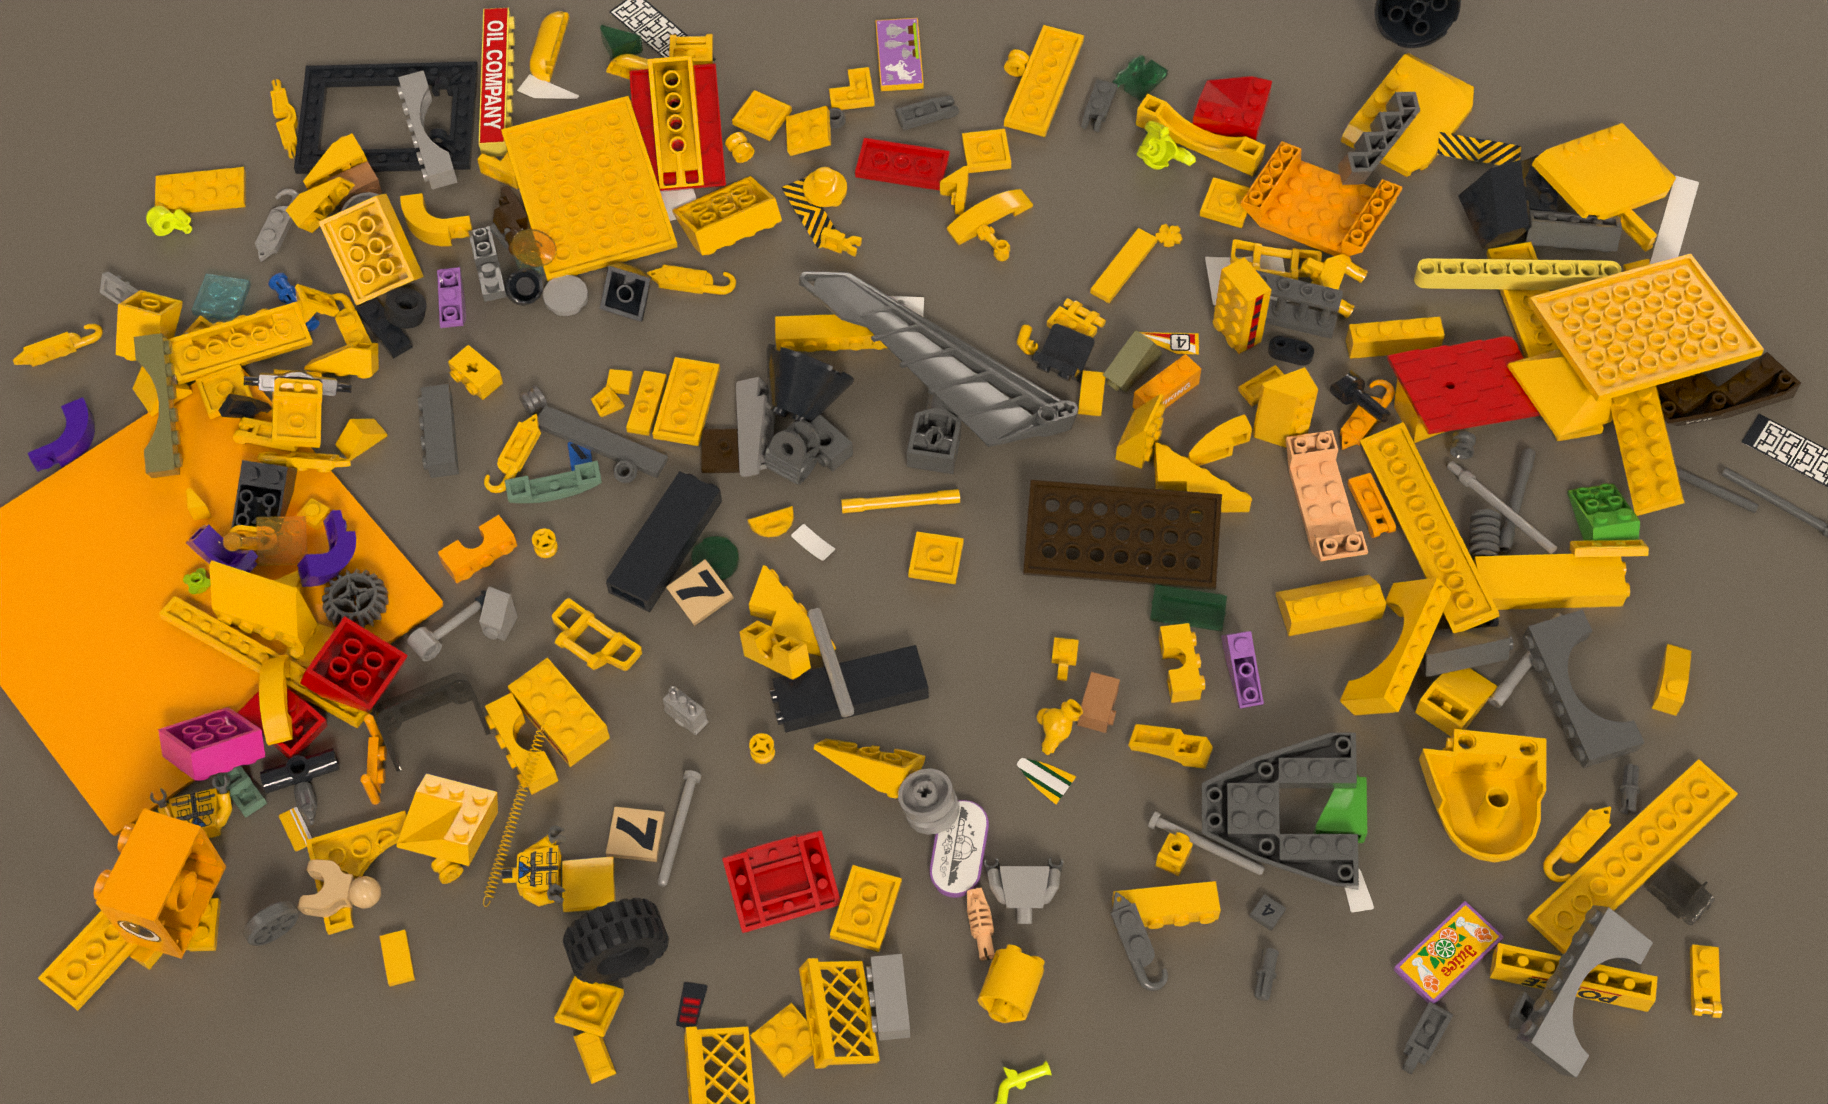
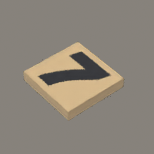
M706 559L666 587L694 626L734 599Z
M614 807L606 850L607 857L613 856V858L657 862L665 812Z

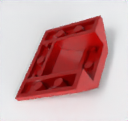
M822 830L774 840L743 849L722 858L742 933L840 905L841 900Z

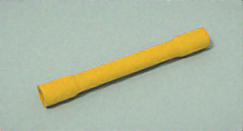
M959 489L921 494L841 499L842 514L930 504L960 503Z

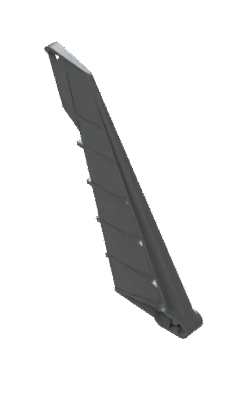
M806 271L800 275V286L809 291L841 320L868 328L874 334L871 337L873 342L881 341L902 361L899 364L901 368L908 367L929 388L928 392L935 394L957 415V419L963 421L988 447L1036 436L1048 437L1069 431L1073 427L1078 413V407L1074 402L1058 399L851 273ZM807 281H815L814 287ZM988 382H990V383L993 384L995 387H997L998 389H1000L1002 392H1004L1005 394H1007L1008 396H1010L1012 399H1009L1007 396H1005V395H1004L1003 393H1001L999 390H997L996 388H994V387H993L992 385H990ZM1022 407H1025L1026 409H1028L1029 411H1031V412L1033 413V415H1031L1030 413H1028V412H1027L1026 410H1024Z

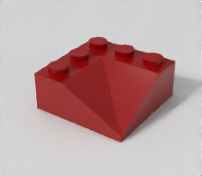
M1253 76L1207 80L1199 97L1192 124L1217 135L1226 137L1246 136L1257 141L1269 102L1273 81Z
M344 616L305 670L300 684L321 697L369 713L397 676L408 655Z

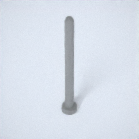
M686 770L684 772L683 779L686 780L658 878V885L662 887L668 884L695 784L700 783L702 777L696 771Z
M1154 812L1148 825L1149 828L1155 829V827H1158L1174 835L1177 832L1183 833L1190 838L1189 842L1253 873L1263 874L1265 869L1263 865L1160 817L1161 813Z

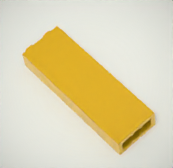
M1573 554L1475 556L1473 561L1497 610L1623 606L1626 598L1630 596V585L1625 581L1626 563L1622 561L1621 556L1574 557Z

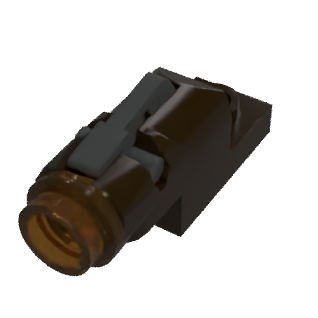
M508 185L501 188L500 198H498L500 207L494 209L493 225L490 227V231L516 258H522L529 254L531 250L530 241L525 234L528 216Z

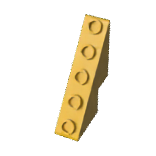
M1155 443L1154 468L1156 489L1222 494L1221 513L1250 511L1252 498L1249 494L1240 492L1232 487L1229 482L1220 480L1205 468L1198 467L1187 457L1173 452L1167 445Z
M763 565L749 602L750 615L773 621L771 627L774 628L775 637L778 642H781L788 636H792L807 644L808 653L821 656L805 607L801 603L797 604L791 590L787 586L783 587L779 582L780 579L777 573ZM831 640L834 650H836V647L833 641Z

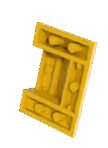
M1560 349L1511 362L1507 365L1556 438L1603 425L1613 420L1611 398L1596 402Z

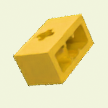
M469 345L448 361L451 370L449 372L450 376L457 383L462 382L471 395H477L482 400L503 384L500 370Z

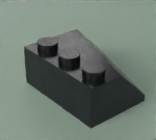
M1539 155L1523 160L1524 168L1522 169L1523 179H1526L1527 185L1524 189L1526 200L1529 201L1530 210L1557 212L1558 192L1532 166L1535 158Z
M1523 160L1490 168L1458 195L1483 249L1488 250L1509 246L1532 227L1529 201L1526 200L1524 189L1527 185L1526 179H1523L1522 169L1524 168Z

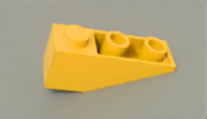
M342 177L335 178L300 193L285 211L299 228L313 233L320 226L318 222L326 219L334 211L335 207L348 195L355 184Z
M355 341L312 359L304 367V370L321 374L326 372L335 373L336 376H347L350 374L357 375L358 378H370L379 370L378 343Z

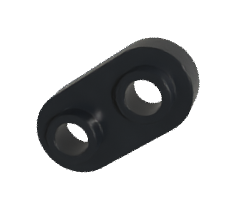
M1276 336L1269 342L1268 353L1276 360L1304 366L1313 360L1314 348L1311 344L1304 341Z

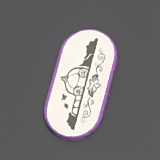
M959 800L960 812L956 821L947 830L935 835L930 864V879L941 894L953 898L967 895L968 890L975 889L979 884L988 835L989 821L986 812L978 804L967 800Z

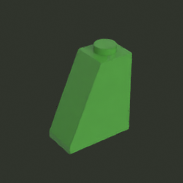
M1357 775L1356 788L1334 789L1316 824L1313 834H1358V843H1364L1367 836V777Z

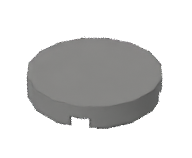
M565 275L550 280L543 291L546 308L558 316L577 314L588 302L589 294L586 284L580 278L573 275Z

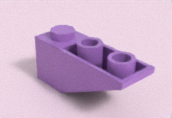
M1251 631L1221 635L1225 660L1239 708L1264 704Z

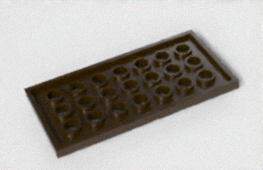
M1031 480L1023 575L1216 590L1222 494ZM1049 500H1055L1059 503L1060 507L1052 512L1046 508V503ZM1080 502L1083 505V510L1080 513H1073L1069 508L1071 503ZM1096 504H1104L1107 507V512L1104 515H1097L1093 508ZM1122 505H1126L1131 509V514L1127 517H1122L1118 514L1117 509ZM1146 507H1150L1155 511V516L1151 519H1146L1142 516L1141 511ZM1175 509L1179 513V518L1174 521L1167 519L1166 511ZM1193 511L1201 512L1203 520L1198 523L1193 522L1189 517L1190 513ZM1048 523H1053L1057 526L1058 530L1055 534L1049 535L1045 533L1044 526ZM1071 525H1078L1082 532L1079 536L1073 537L1068 533V528ZM1095 527H1102L1106 534L1103 538H1095L1092 535V530ZM1126 529L1130 536L1126 540H1119L1116 537V531ZM1148 530L1152 532L1154 538L1150 542H1144L1140 538V533ZM1172 532L1176 534L1178 540L1174 544H1168L1164 540V535ZM1192 534H1197L1201 537L1202 542L1198 546H1193L1188 542V537ZM1047 546H1051L1055 549L1056 554L1052 558H1046L1043 556L1042 550ZM1070 548L1077 549L1080 553L1079 558L1070 560L1066 556L1067 550ZM1094 550H1099L1103 553L1104 558L1100 562H1095L1090 558V553ZM1118 552H1124L1128 556V560L1123 564H1119L1115 561L1114 555ZM1141 554H1148L1152 558V562L1147 566L1141 565L1138 557ZM1165 556H1172L1175 558L1176 564L1170 568L1163 565L1162 559ZM1191 557L1197 558L1200 566L1197 569H1190L1186 561Z

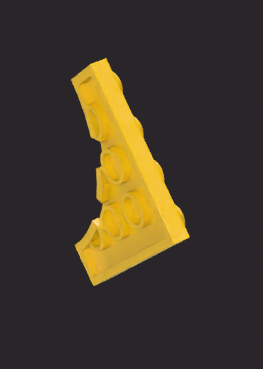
M406 811L306 840L310 860H330L335 862L344 874H351L355 879L363 876L370 864L381 853L397 843L407 817ZM315 879L317 892H319L324 886V882ZM343 907L335 914L323 917L328 935L354 928L351 907Z

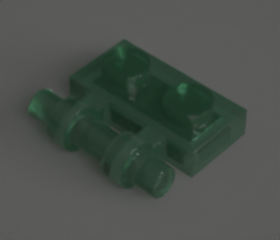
M1139 55L1137 58L1129 61L1128 66L1124 70H1120L1112 83L1118 84L1117 87L1125 84L1124 91L1139 101H1142L1168 75V70L1153 60L1144 64L1146 59L1143 55Z

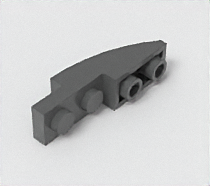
M490 226L468 231L484 302L507 297Z

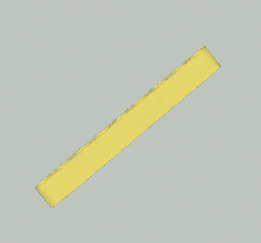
M1427 258L1419 261L1414 282L1418 287L1427 289L1558 290L1621 273L1622 269L1615 261Z

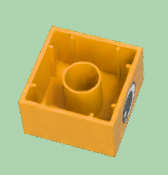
M143 808L136 824L128 823L123 828L117 845L118 852L121 854L112 871L106 869L99 875L94 886V899L97 900L96 904L126 942L182 959L226 869V865L201 826Z

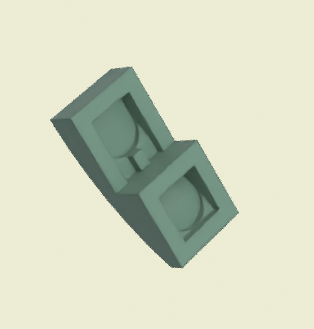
M241 766L234 767L230 772L217 775L222 785L225 784L224 775L230 777L231 781L229 786H227V790L230 791V797L245 818L267 804Z

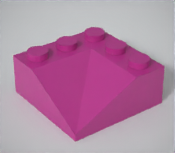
M229 707L158 729L162 756L195 781L206 780L211 775L220 772H230L234 767L243 764H253L258 759L265 757L261 729Z

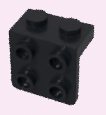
M1054 324L1041 353L1036 351L1032 360L1037 365L1036 368L1043 372L1049 373V371L1057 373V376L1063 380L1070 382L1072 379L1078 382L1093 349L1095 340L1090 336L1060 324Z

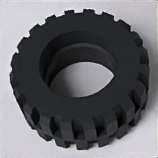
M625 898L617 902H609L601 907L598 906L593 911L581 915L580 919L574 920L571 923V927L566 929L563 937V945L574 975L582 982H587L588 984L613 982L619 978H626L635 972L644 970L646 966H651L656 962L657 958L663 956L669 943V937L657 906L645 898Z

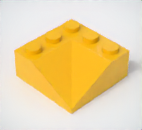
M426 774L415 792L397 841V848L469 866L498 814L497 792Z

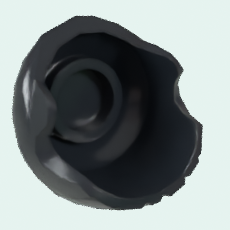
M518 269L510 274L505 282L506 296L516 305L525 306L534 303L542 294L543 282L541 277L532 269Z

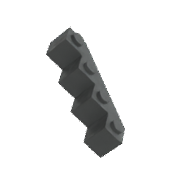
M1395 92L1386 104L1387 112H1379L1370 124L1371 132H1363L1354 144L1355 152L1346 153L1338 164L1342 185L1364 184L1420 112L1416 92Z

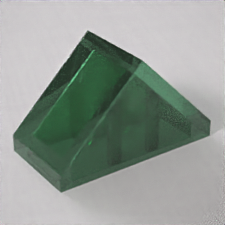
M601 25L602 42L612 60L622 54L637 55L642 53L643 45L640 35Z

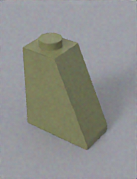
M1135 330L1103 374L1108 380L1106 384L1115 391H1118L1120 388L1126 393L1163 353L1153 341Z

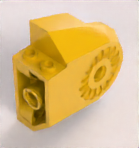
M1454 729L1451 738L1447 737L1446 747L1442 750L1423 748L1419 762L1443 827L1455 845L1462 852L1478 860L1494 863L1507 861L1524 853L1534 841L1541 821V800L1546 793V738ZM1459 744H1465L1469 749H1464Z

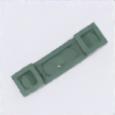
M598 461L574 465L575 471L529 480L527 475L505 480L509 503H540L563 499L585 492L602 483Z

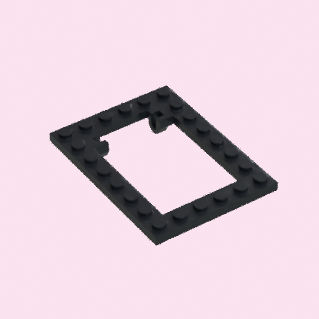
M477 61L306 66L294 163L295 173L309 174L327 151L320 150L327 87L401 86L398 77L423 70L428 85H432L434 97L440 96V90H447L448 96H453L450 135H447L445 130L436 128L430 131L428 137L437 146L449 152L454 170H470L478 79ZM435 138H440L442 142H436ZM420 148L362 149L374 172L421 171V169L425 168L424 164H419L416 152H420Z

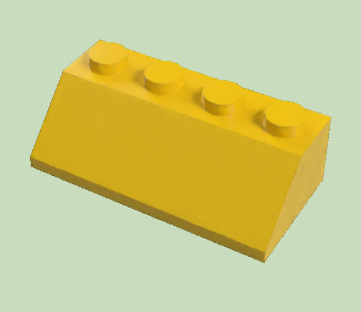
M1305 367L1262 383L1252 432L1254 438L1286 448V437L1308 434L1318 388Z
M1370 575L1276 592L1275 594L1288 636L1382 619L1386 608L1380 584Z

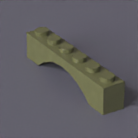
M162 333L134 337L136 360L152 378L159 401V416L156 429L150 442L144 449L146 474L151 478L180 475L183 459L181 453H178V444H181V437L179 431L176 430V422L179 421L177 408H174L173 399L177 398V393L171 379L175 375L173 363H170L169 354L173 352L172 344Z

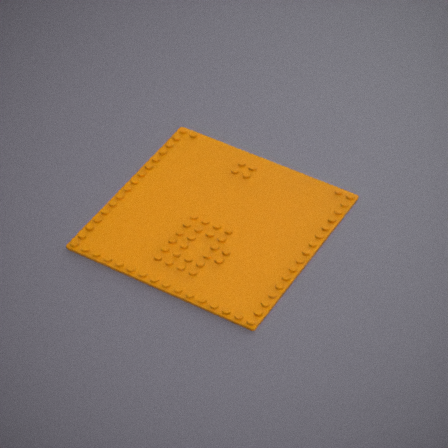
M242 368L244 375L249 376L247 372ZM196 382L189 386L192 394L174 404V408H177L179 421L176 422V430L179 431L181 437V444H178V453H181L183 459L180 475L151 478L146 474L144 449L153 436L159 413L151 416L148 412L0 508V686L113 836L119 835L128 823H136L143 808L153 811L159 806L151 801V792H153L155 799L161 800L163 794L160 788H163L167 792L165 799L167 801L195 781L162 756L158 729L226 707L237 713L259 691V673L166 622L159 615L161 610L176 596L215 619L218 618L212 609L211 586L203 593L191 594L188 591V584L183 582L185 575H191L199 568L205 569L206 577L210 579L209 563L190 548L186 542L203 525H210L221 537L229 542L228 534L232 527L242 460L262 463L257 459L259 453L277 452V456L292 453V451L251 443L239 444L235 442L233 435L236 430H239V423L242 418L218 416L210 419ZM248 385L254 399L268 403L272 408L271 400L263 391L259 390L258 386ZM272 410L268 413L260 412L253 419L272 422ZM298 446L296 452L315 453L311 447ZM313 468L297 471L294 492L277 538L278 545L269 554L256 553L259 556L255 560L257 565L250 573L270 580H276L298 571L297 565L306 554H323L329 551L324 524L317 531L301 522L297 517V514L307 502L313 498L329 507L331 511L341 510L343 519H345L347 524L346 531H355V552L339 575L345 576L346 570L352 574L356 568L360 570V573L367 570L370 575L375 573L378 579L384 582L385 588H387L389 604L386 605V613H380L381 621L373 620L374 627L369 624L365 625L366 630L391 644L443 607L442 599L332 471L318 472L317 469ZM187 488H191L206 504L211 514L210 518L200 520L192 518L187 508ZM239 536L237 541L240 543L244 542L246 537ZM264 539L261 544L267 546L270 540ZM330 582L319 586L306 587L302 597L316 622L336 629L332 621L327 619L326 613H324L322 608V596L325 595L324 588L330 587ZM354 595V598H355L354 604H355V606H356V605H357V603H356L357 598H356V595ZM230 626L280 655H284L288 648L279 640H268L258 633H247L237 626Z

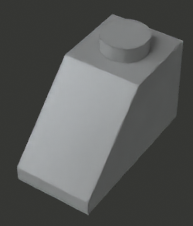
M488 587L479 622L486 637L505 641L518 618L510 594Z

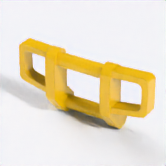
M1234 239L1232 242L1230 264L1240 260L1235 256L1237 248L1253 251L1252 262L1249 263L1255 270L1298 280V277H1309L1298 269L1299 258L1310 257L1316 261L1322 260L1321 251L1296 248L1287 250L1266 247L1260 243ZM1261 255L1291 259L1290 271L1261 269Z
M570 598L566 599L552 614L554 624L563 631L556 638L555 644L560 648L565 647L587 662V666L593 670L608 663L623 671H627L642 655L641 646L628 639L623 633H617L595 618L592 612L585 610ZM572 608L581 616L569 629L559 618L567 609ZM588 626H591L610 639L601 651L593 655L575 643ZM623 644L634 650V653L625 662L612 657Z

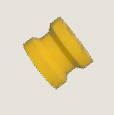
M1015 49L1010 51L1008 60L1004 65V70L1011 76H1022L1025 66L1028 64L1029 56L1021 50Z
M543 528L533 534L532 544L537 556L550 558L556 554L558 544L553 531Z
M759 733L751 738L749 748L752 759L759 764L770 762L775 756L772 737L768 734Z
M436 858L431 864L433 871L438 872L439 880L442 884L456 880L463 873V867L451 861Z

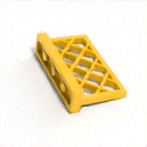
M808 958L799 968L815 1069L826 1068L828 1065L878 1063L880 1059L875 1032L872 1029V1013L863 962H818V958ZM846 969H856L857 980L855 983L843 975ZM821 970H829L836 976L831 984L822 978ZM838 979L850 988L845 996L833 987ZM828 991L840 1001L835 1009L826 1002L825 995ZM852 991L861 998L859 1008L847 999ZM842 1004L854 1013L849 1021L837 1012ZM856 1016L865 1022L866 1030L863 1033L851 1024ZM832 1017L844 1026L839 1034L830 1027L829 1020ZM846 1029L858 1038L853 1046L841 1037ZM861 1041L869 1047L871 1056H863L855 1049ZM836 1042L849 1051L845 1057H835L834 1045Z
M686 1027L684 1045L689 1104H715L706 1097V1091L712 1085L724 1094L716 1104H721L726 1097L735 1104H746L748 1101L749 1104H755L749 1028L733 1027L697 1030V1027ZM731 1035H743L744 1044L738 1051L726 1042ZM702 1037H713L719 1044L710 1052L702 1045ZM722 1045L733 1054L726 1064L714 1055ZM736 1058L741 1060L746 1066V1070L740 1076L729 1068ZM710 1059L722 1068L714 1078L704 1071V1066ZM724 1071L736 1080L728 1090L716 1081ZM705 1079L709 1081L707 1085L705 1084ZM739 1083L748 1090V1096L743 1102L731 1094V1091Z

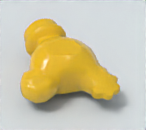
M1069 699L1061 704V709L1042 708L1039 710L1036 719L1039 724L1043 725L1045 732L1042 752L1046 755L1054 753L1059 743L1068 738L1072 730L1073 721L1079 720V717L1083 714V710L1078 702Z

